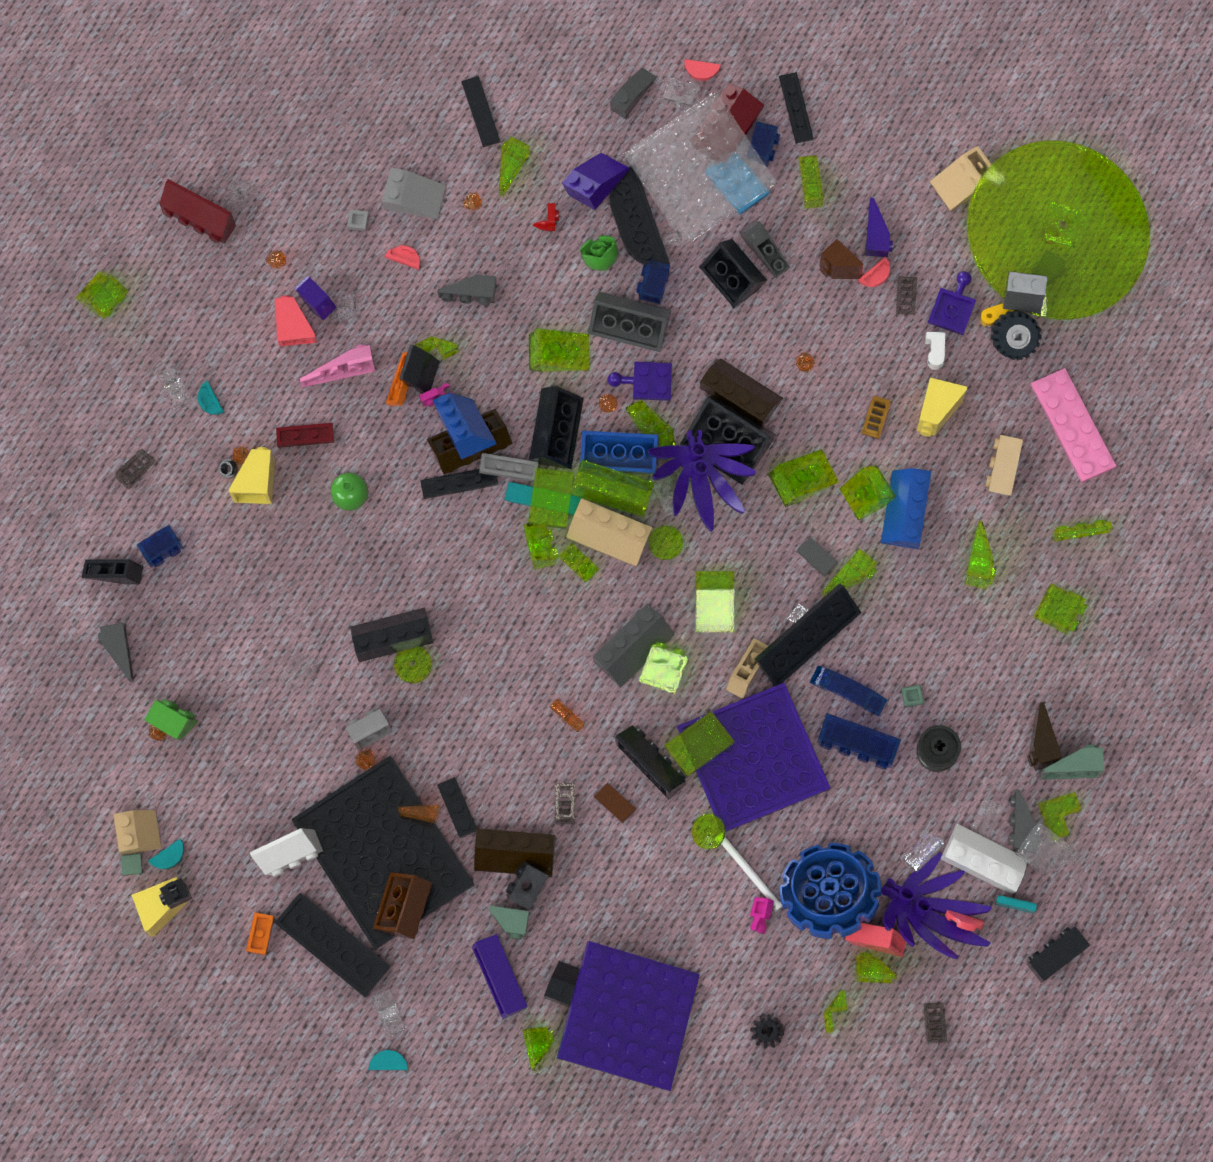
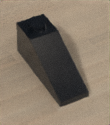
M86 559L81 578L119 584H140L144 566L130 559Z

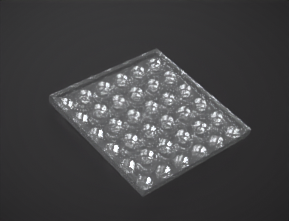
M716 90L624 153V156L684 246L777 184Z

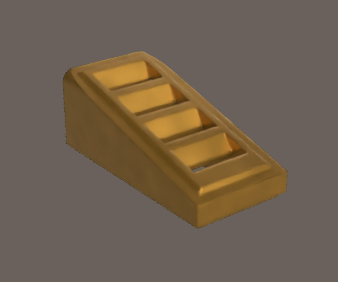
M877 396L872 397L861 434L877 439L880 438L891 404L890 400ZM876 404V405H879V406H883V407H885V409L880 408V407H876V406H874V405ZM872 411L881 413L883 416L872 414ZM870 419H873V420L880 421V424L875 423V422H872V421H869V420H870ZM867 426L878 428V431L868 429Z

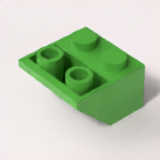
M165 699L162 701L155 700L144 719L177 740H182L198 722V720L193 718L195 716L188 710L177 709L178 704Z

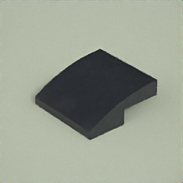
M410 345L399 379L406 386L414 387L423 394L431 390L440 361L423 349Z

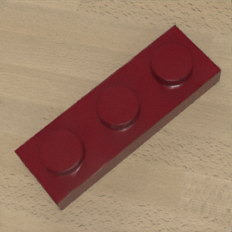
M333 423L276 428L277 447L334 443Z

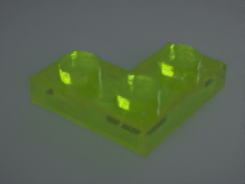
M1075 792L1037 804L1050 841L1069 836L1064 817L1082 811Z

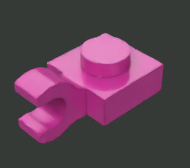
M443 384L438 389L433 388L420 394L419 397L423 407L434 406L433 400L447 394L444 391L450 388L449 384Z
M759 897L754 898L750 914L754 919L750 930L765 934L767 929L765 919H770L774 904L773 900Z

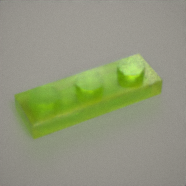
M1097 520L1094 524L1088 525L1086 523H1078L1075 527L1069 528L1067 526H1059L1053 531V542L1110 533L1112 524L1111 521Z

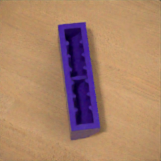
M497 934L475 942L472 946L473 952L502 1020L528 1007Z

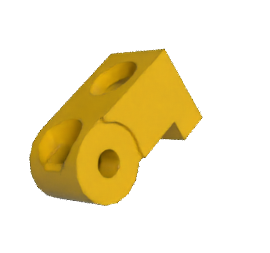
M1004 303L983 310L980 322L982 326L992 328L995 325V320L998 321L1000 319V315H1006V312H1014V310L1003 309Z

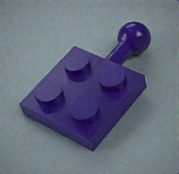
M962 271L957 275L958 286L955 292L940 288L928 324L964 335L976 302L975 299L962 295L965 286L971 283L972 277L970 273Z
M634 362V377L621 376L617 372H612L609 374L607 381L612 387H618L621 384H633V400L670 401L672 363Z

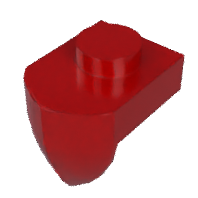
M548 203L547 221L536 222L533 224L534 227L544 231L556 230V221H559V210H556L555 203Z

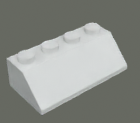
M956 824L941 856V860L1010 894L1017 892L1025 874L1028 860L959 824Z

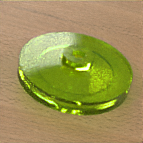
M661 526L655 529L649 538L651 553L661 560L674 559L682 551V535L671 526Z
M704 814L698 817L693 824L692 838L695 844L702 849H715L721 845L725 838V825L716 815Z

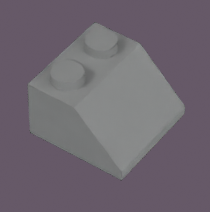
M373 709L365 714L366 717L360 720L355 719L348 723L349 726L346 727V730L358 751L392 733L380 709L377 711Z

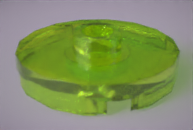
M418 646L399 651L394 658L393 666L400 680L409 684H417L428 678L432 668V661L428 652ZM410 662H416L415 666H409Z

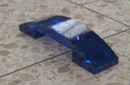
M817 666L809 682L862 707V709L878 717L887 702L886 698L868 687L821 666Z

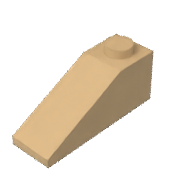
M756 639L752 640L730 677L726 688L727 691L744 698L760 669L754 658L764 651L768 645Z

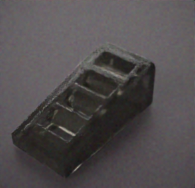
M897 277L896 314L915 315L917 277ZM902 283L912 284V287H902ZM901 291H912V295L901 294ZM901 298H911V302L901 301ZM900 305L911 306V309H900Z
M141 449L115 472V478L130 490L156 461ZM141 455L145 457L143 459L146 460L147 463L144 464L139 460ZM135 462L141 466L140 469L134 465ZM130 468L135 471L134 474L129 471Z
M575 783L555 784L556 824H575ZM559 789L571 790V794H559ZM559 798H571V801H560ZM560 806H571V809H560Z
M924 1003L926 1044L946 1043L944 1003ZM928 1009H940V1012L929 1013ZM929 1017H940V1020L929 1021ZM941 1024V1028H930V1025ZM941 1032L942 1036H931V1033Z

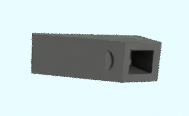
M753 221L739 231L745 243L775 278L790 268L760 221Z
M472 276L438 289V297L442 301L452 302L453 294L461 295L460 302L469 304L471 303L472 296H475V301L479 304L489 305L494 303L496 276Z
M1016 789L1014 795L1010 797V807H1015V814H1010V826H1015L1013 834L1010 833L1009 845H1013L1012 851L1037 852L1039 829L1020 790Z

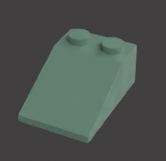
M1086 745L1085 748L1046 767L1040 776V780L1100 778L1104 772L1103 747Z

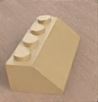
M581 498L566 538L637 567L651 534L652 527Z

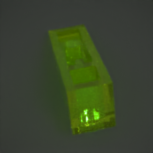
M510 136L508 141H504L501 147L499 194L501 197H504L531 153L529 145Z
M817 155L798 157L804 209L823 207L822 182Z
M642 400L626 407L627 413L641 434L658 435L659 447L675 445L674 429Z
M859 548L822 590V596L825 597L839 583L847 589L864 582L867 577L871 579L877 572L875 569L877 562Z

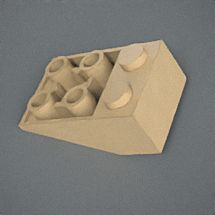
M976 146L930 181V184L947 208L952 211L995 185L999 174L981 149Z

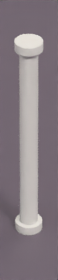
M724 832L715 839L717 843L720 842L763 895L774 901L773 910L777 912L782 908L781 902L726 838L727 835Z

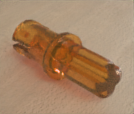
M556 699L551 704L550 709L562 718V722L565 721L576 732L582 730L585 724L573 713L572 709L569 710L559 699Z

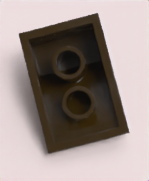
M1041 702L1036 709L1029 750L1030 755L1027 756L1030 767L1034 766L1035 771L1044 769L1062 758L1044 702Z

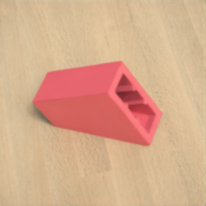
M285 295L276 298L275 310L279 346L317 343L315 333L294 297Z
M861 923L859 931L845 936V940L851 944L898 957L903 956L906 944L902 935L896 930L891 929L887 931L885 927Z

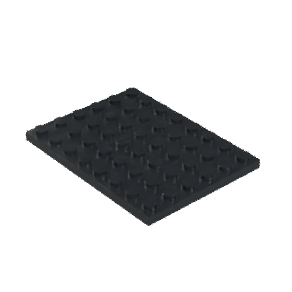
M391 756L385 758L291 819L297 829L315 830L323 852L318 853L316 859L374 950H377L396 937L395 935L373 929L390 872L416 875L432 882L421 920L475 886Z

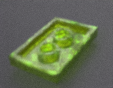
M536 468L528 520L529 525L567 528L574 472Z
M710 711L666 743L664 747L684 774L689 777L733 745L735 741L712 711Z

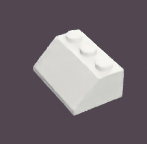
M300 828L250 852V855L265 875L276 877L283 874V870L290 867V869L300 866V862L307 859V861L317 858L318 853L323 852L315 830Z

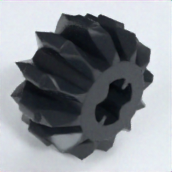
M770 1014L767 1015V1021L764 1020L762 1015L759 1016L761 1023L756 1020L753 1021V1024L758 1028H750V1032L757 1033L752 1035L751 1039L759 1038L756 1045L759 1046L761 1042H764V1049H767L769 1042L770 1046L775 1048L773 1040L781 1043V1039L777 1036H784L783 1031H777L783 1027V1024L775 1025L778 1018H774L772 1022L770 1021ZM764 1027H767V1029H772L773 1032L770 1033L771 1036H767V1034H762V1032L764 1031Z

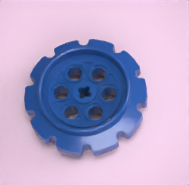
M829 843L827 848L815 845L800 852V860L792 859L786 866L782 874L785 884H781L779 888L783 909H789L787 917L799 930L803 931L808 928L810 929L811 936L824 939H832L835 933L845 937L861 929V922H870L879 907V901L876 897H880L882 892L881 881L878 872H872L874 870L872 861L861 851L851 853L850 846L840 843ZM840 872L838 875H833L832 873ZM815 876L821 877L820 879H813ZM849 884L854 885V886L851 887V888H847V887H846V886L849 885ZM810 893H814V894H815V895L812 896V897L807 896V895L810 894ZM841 902H848L846 905H840ZM823 906H828V907H829L828 909H825V910L820 909V908L823 907Z

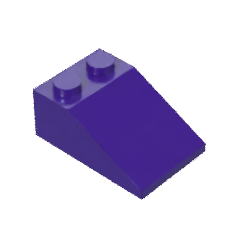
M599 153L573 169L562 184L569 196L596 210L629 171V168L609 156Z

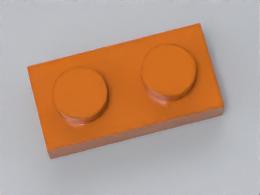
M254 912L246 952L267 955L274 916Z

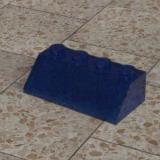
M827 713L817 743H820V747L827 750L837 749L844 756L849 757L850 754L857 756V760L861 762H874L876 767L886 770L887 767H892L901 739Z

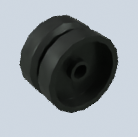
M935 725L927 728L922 733L917 744L916 755L919 762L926 769L933 772H943L950 769L956 763L961 752V741L953 729L944 725Z

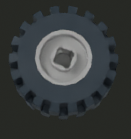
M1014 310V312H1006V315H1000L998 321L995 320L994 324L996 325L991 329L993 332L991 339L999 353L1012 360H1023L1022 357L1028 358L1031 352L1033 354L1036 352L1035 348L1040 346L1038 341L1042 338V335L1039 334L1041 329L1033 317L1024 312Z

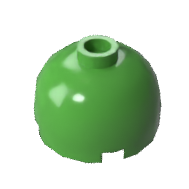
M599 236V240L594 242L593 239L588 240L580 248L584 263L593 270H608L618 257V247L614 238L611 236Z
M347 472L340 474L334 479L330 494L337 507L342 510L353 511L359 509L365 503L369 490L361 476Z

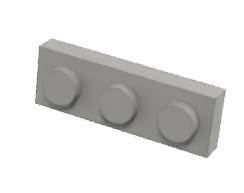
M482 453L479 473L535 482L538 462Z

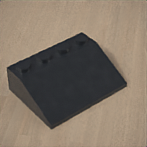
M715 395L707 397L688 429L692 430V436L695 440L698 430H702L701 439L704 445H754V449L746 454L725 457L752 469L757 466L776 434ZM686 434L680 443L681 446L689 445ZM713 465V467L723 472L724 474H726L733 480L737 481L741 485H743L749 477L730 474Z

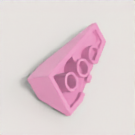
M358 345L354 349H350L301 377L302 387L375 372L370 345Z

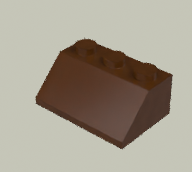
M390 872L373 929L402 938L415 939L432 882L416 875Z

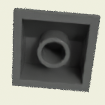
M1008 271L1003 309L1041 314L1047 276Z

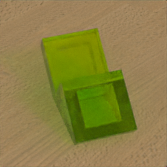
M433 336L414 344L426 352L436 348L442 360L459 353L456 343Z
M841 990L823 1012L825 1034L834 1033L832 1014L847 1012L845 990Z

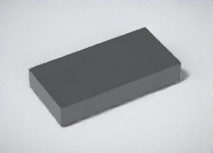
M811 537L797 549V553L824 577L838 564Z

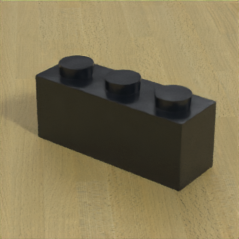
M1076 926L1072 929L1067 927L1059 934L1061 937L1058 940L1054 941V939H1051L1044 945L1046 948L1041 953L1036 951L1028 957L1030 961L1027 963V966L1041 983L1090 946Z

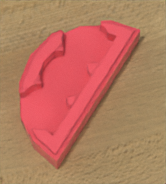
M685 59L687 73L693 79L699 81H707L718 74L721 67L720 64Z
M399 245V247L388 250L385 255L387 259L417 270L420 269V258L416 251L409 246Z
M884 257L858 279V282L868 287H876L883 284L890 273V264L887 258Z
M947 910L945 914L948 921H955L957 923L956 926L964 930L975 931L976 928L981 930L984 924V920Z

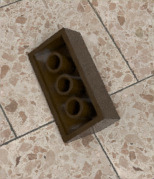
M721 358L708 369L700 381V389L709 395H715L763 427L783 400V397Z
M496 409L481 415L496 445L464 459L460 458L447 431L427 439L443 474L451 473L464 465L471 464L473 461L480 459L482 453L491 454L513 444L507 427Z
M477 828L474 871L515 874L519 865H523L526 861L545 871L548 877H552L556 836Z

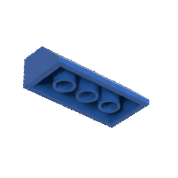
M448 393L433 400L438 416L461 459L496 445L473 399Z
M582 431L580 469L583 471L653 475L659 467V459L649 455L648 450L659 447V436L653 434Z
M915 468L892 471L881 538L882 544L919 549L931 471Z

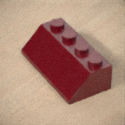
M728 83L691 140L695 151L702 156L727 165L764 108V104L744 88Z
M167 179L159 203L162 213L169 218H172V216L177 218L178 222L184 226L190 225L194 227V231L201 235L203 233L209 235V238L216 243L220 241L225 244L236 227L232 213Z

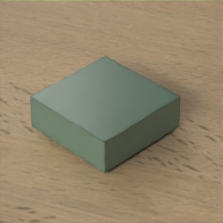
M921 685L901 688L905 708L924 704Z
M141 854L121 856L123 876L143 874Z

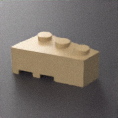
M999 435L998 438H995L993 449L996 450L995 457H991L989 468H992L991 476L987 475L985 487H989L988 491L1011 496L1023 439Z

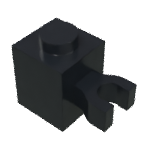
M182 878L159 888L162 893L159 895L164 906L167 905L170 909L193 899Z

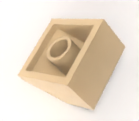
M132 810L113 814L118 848L123 856L161 849L156 810Z

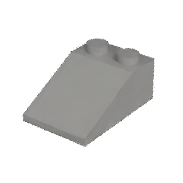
M390 168L382 199L383 207L387 210L438 220L446 185L410 171Z

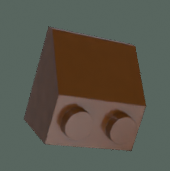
M836 239L821 253L819 267L824 276H830L832 279H860L864 264Z

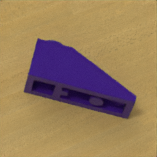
M870 197L865 256L888 257V253L892 252L893 241L890 240L889 230L875 199Z

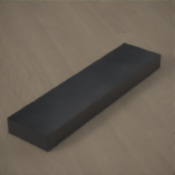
M797 72L779 76L795 144L813 140Z
M479 76L461 81L482 146L486 147L500 143Z
M479 469L420 480L424 499L498 485L497 476L479 473Z

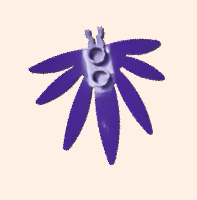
M688 430L686 433L687 440L689 441L688 446H661L648 450L649 455L658 459L674 458L659 467L652 478L653 480L664 479L682 466L683 469L678 477L673 493V515L677 516L684 504L690 477L696 509L706 528L712 532L714 529V508L707 477H709L714 489L722 500L732 509L743 514L745 508L713 465L730 474L754 476L756 474L754 469L725 457L746 454L752 451L755 446L747 444L704 445L701 439L702 430H698L696 440L692 436V430Z
M939 853L917 868L902 886L895 884L891 878L887 880L881 889V894L888 896L891 902L884 911L883 924L885 929L890 931L897 920L900 934L910 946L914 947L915 942L907 922L908 920L912 928L927 944L948 957L958 959L959 956L929 929L946 938L969 945L988 947L991 943L971 931L957 927L955 922L948 921L936 912L946 914V911L950 910L969 916L988 913L992 907L964 901L922 896L950 886L965 873L962 870L945 874L918 885L931 874L940 861L942 853Z

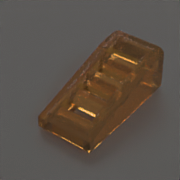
M440 805L398 807V813L400 816L436 824L441 808Z

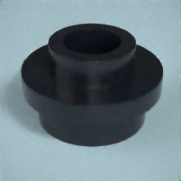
M225 459L221 462L219 471L224 477L231 478L236 475L238 467L234 460Z

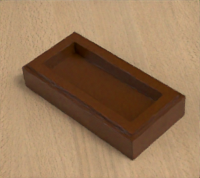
M606 783L594 796L622 824L636 810L609 783Z

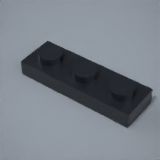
M455 777L437 784L459 838L476 832V825Z

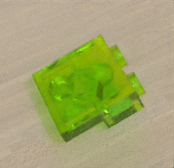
M1051 583L1033 618L1068 635L1069 631L1074 632L1078 621H1076L1078 614L1083 615L1088 605L1084 604L1086 599L1070 590L1067 592Z
M656 641V644L651 643L638 681L675 694L687 664L688 656L685 655L684 650L674 648V651L667 649V645L662 642Z

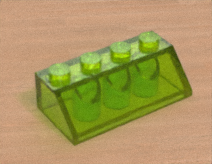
M582 460L571 495L644 517L655 483Z

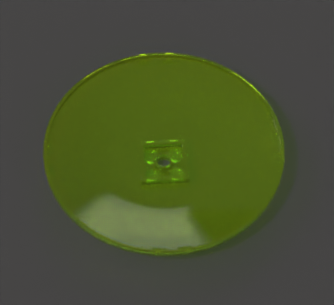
M1046 140L1025 144L1007 152L997 159L980 178L973 191L967 212V237L973 259L985 280L1002 298L1005 297L1008 271L1047 276L1041 314L1028 312L1039 317L1073 320L1089 317L1108 309L1121 300L1134 286L1147 260L1150 244L1149 221L1138 190L1129 177L1114 162L1099 152L1080 144ZM1059 221H1065L1067 223V228H1061L1059 226Z

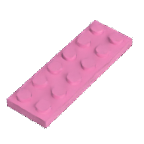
M1064 368L1032 382L1031 387L1081 483L1116 468L1114 460L1066 369Z

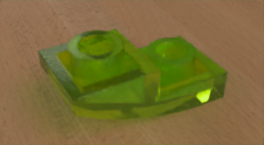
M573 543L558 555L585 583L600 570Z

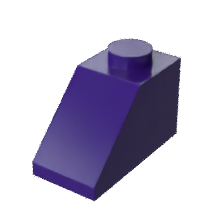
M306 276L294 288L310 311L322 320H325L337 308L330 297L309 276Z

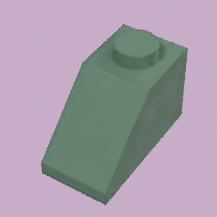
M496 906L489 907L490 913L507 935H510L509 938L521 940V937H526L529 911Z

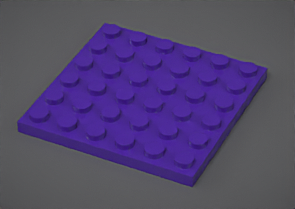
M785 683L677 726L722 833L731 831L831 789Z
M587 941L557 1059L671 1091L700 974Z

